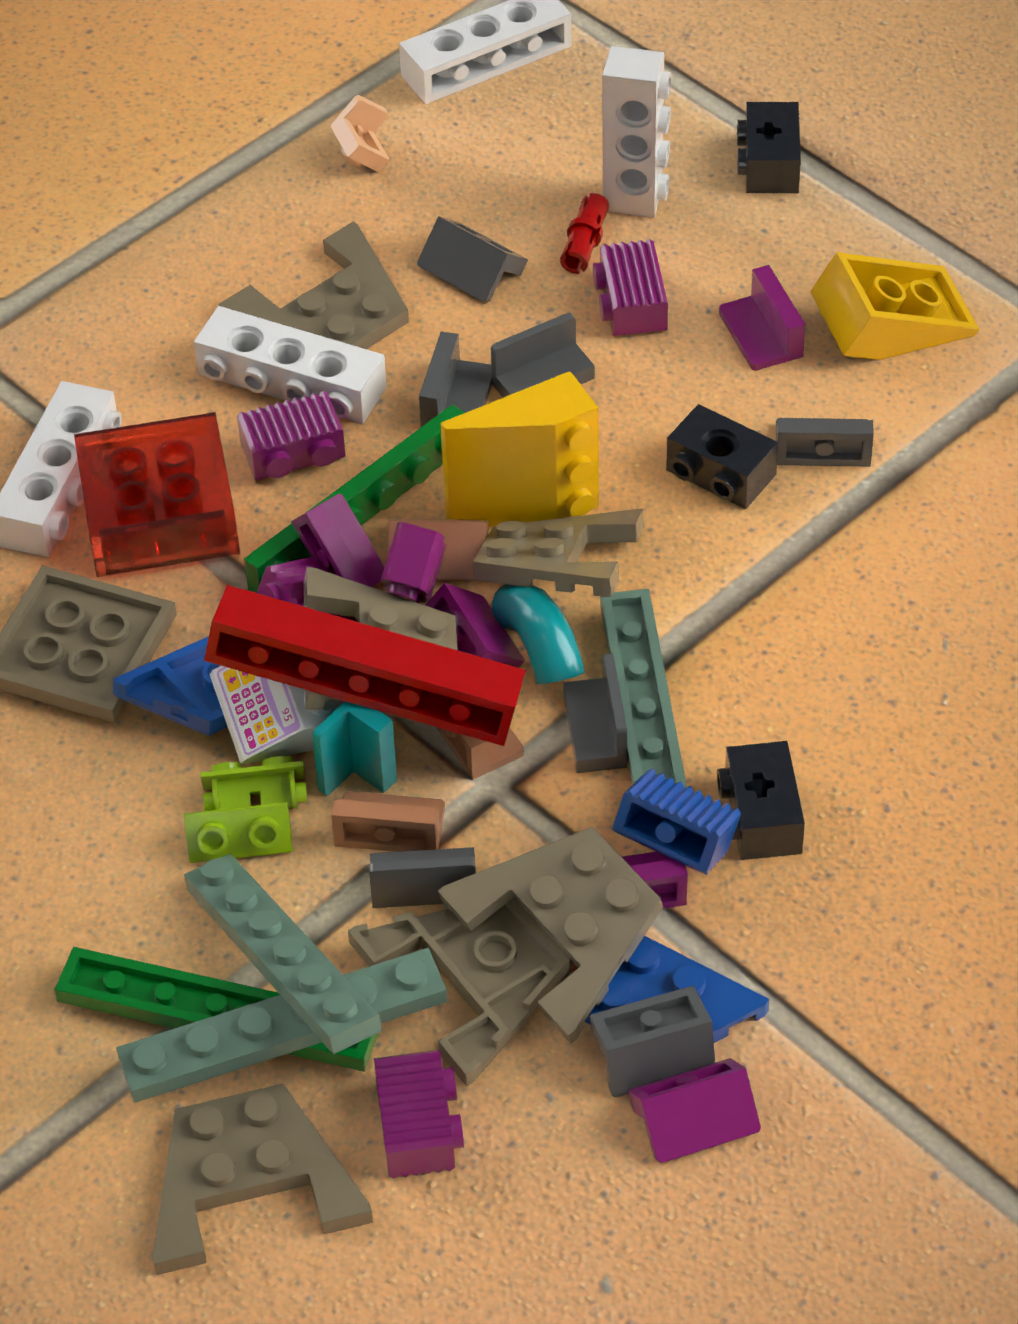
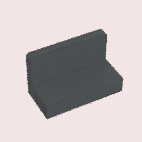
M438 216L420 254L417 265L473 297L489 302L504 271L521 276L528 259L460 222Z
M571 313L563 314L496 342L491 346L492 385L503 398L571 371L580 384L595 379V365L576 344V319Z
M440 332L419 394L421 427L452 404L465 413L486 405L492 386L491 364L460 360L459 334Z
M778 418L776 420V441L778 442L777 465L871 467L874 436L873 420Z
M613 653L603 654V678L563 682V696L577 773L627 768V725Z
M474 847L370 853L369 877L372 908L444 904L440 899L439 889L476 873Z
M694 985L590 1015L591 1030L606 1061L608 1088L613 1097L628 1094L629 1089L715 1063L712 1020Z

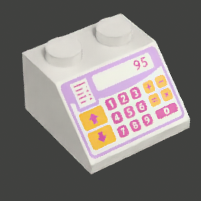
M220 666L210 673L211 681L241 765L263 761L270 757L313 751L312 733L314 729L344 703L343 700L326 701L324 709L308 710L305 709L304 689Z

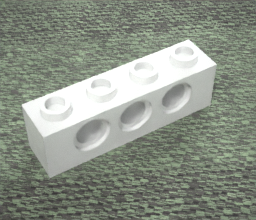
M508 0L400 42L401 76L421 100L428 104L572 47L571 13L559 0Z
M610 47L602 75L603 196L609 202L608 212L655 218L659 200H667L670 176L669 174H662L663 167L667 168L670 141L663 140V133L667 134L669 130L671 107L664 106V99L669 98L672 74L671 72L664 71V52Z
M221 306L216 308L194 340L199 375L242 387L254 393H262L290 402L295 397L301 399L304 395L310 397L312 393L318 395L321 391H325L338 418H344L361 424L365 423L387 388L384 354Z
M66 381L60 382L0 492V547L49 558L57 541L65 538L71 514L76 506H81L84 502L87 484L93 472L97 473L100 471L104 461L105 450L110 440H115L118 437L121 429L122 416L120 412H117L113 391Z

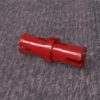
M590 193L589 197L586 194L583 197L577 217L571 220L568 226V241L561 254L560 264L570 273L579 274L581 270L582 272L586 271L593 248L597 247L601 242L603 236L602 224L609 211V202L598 193Z

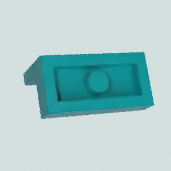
M345 701L314 729L312 738L318 790L326 796L331 794L353 772L383 793L397 781L393 720L381 711Z

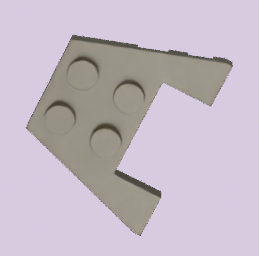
M354 221L323 240L324 253L344 269L308 292L303 293L289 304L279 308L251 285L219 303L221 307L363 349H368L409 322L408 308L358 224Z
M643 509L526 523L521 521L502 522L497 526H493L473 560L474 580L530 587L533 585L532 579L555 581L556 591L572 593L575 591V584L593 586V596L612 597L619 582L618 562H578L587 543L637 542L644 528Z
M306 568L303 582L304 607L328 614L355 617L356 622L457 650L454 615L317 568ZM305 690V709L308 710L324 709L326 701L339 700Z
M593 827L445 885L438 890L443 903L470 932L511 899H515L578 967L570 976L537 1001L543 1014L570 1043H573L584 1029V1021L594 1006L600 1005L609 991L608 985L623 962H628L663 908L661 898Z
M511 899L471 932L445 904H443V910L418 917L409 912L393 916V923L368 929L366 923L354 926L348 930L349 943L368 966L429 947L435 964L479 1015L438 1040V1050H440L441 1056L450 1067H453L454 1072L466 1086L478 1078L539 1007L537 1001L555 988L570 971L569 957L515 899Z
M284 1084L175 1109L153 1251L157 1275L207 1263L196 1215L197 1212L294 1188L311 1186L323 1234L373 1223L370 1203Z

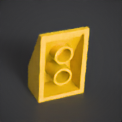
M836 252L810 291L822 317L825 319L837 342L838 348L844 356L852 358L882 360L972 337L980 330L944 266Z

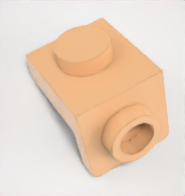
M356 95L330 127L342 146L341 154L347 161L356 167H361L363 164L380 172L389 161V158L374 133L387 119L388 113L384 107L360 95Z

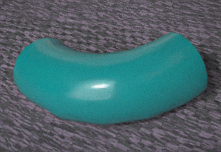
M508 584L500 586L492 600L493 615L502 627L515 630L520 636L527 650L536 684L558 682L583 674L585 670L574 633L563 611L548 593L534 585L530 587Z

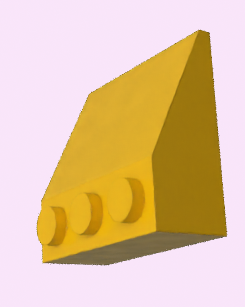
M571 371L440 423L446 519L488 520V527H493L506 521L526 523L583 516L599 507V407Z

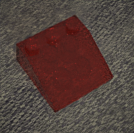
M216 412L74 434L88 532L97 577L240 554L235 511Z

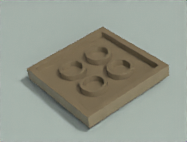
M42 565L0 632V690L115 723L127 701L116 697L113 693V678L151 661L177 616L175 602Z

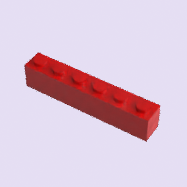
M230 585L226 586L212 619L204 657L206 662L501 746H505L526 673L525 669Z

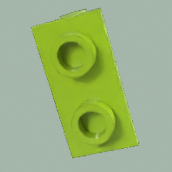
M270 757L262 761V766L244 768L238 762H223L211 766V771L200 772L203 789L213 790L211 793H203L205 811L251 806L250 795L260 794L261 805L288 802L289 809H298V803L308 802L306 783H295L297 779H305L303 761L293 762L292 757Z
M288 802L184 814L190 863L206 862L231 854L234 858L293 852Z

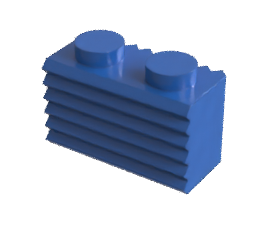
M652 768L647 770L624 792L612 831L708 875L716 863L726 855L741 813L738 808L731 810L729 803L722 805L719 799L713 801L710 794L703 796L700 790L694 792L691 786L684 788L681 781L675 783L672 777L665 779L663 773L656 775Z

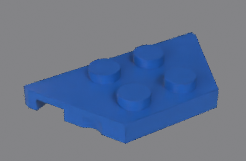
M208 637L113 678V693L122 700L208 736L228 727L210 678L212 670L220 667V665L204 661Z
M644 936L628 962H623L608 985L609 991L600 1005L594 1006L584 1022L591 1025V1014L694 985L712 1020L715 1043L727 1037L729 1028L751 1016L756 1021L765 1017L769 1011V998Z

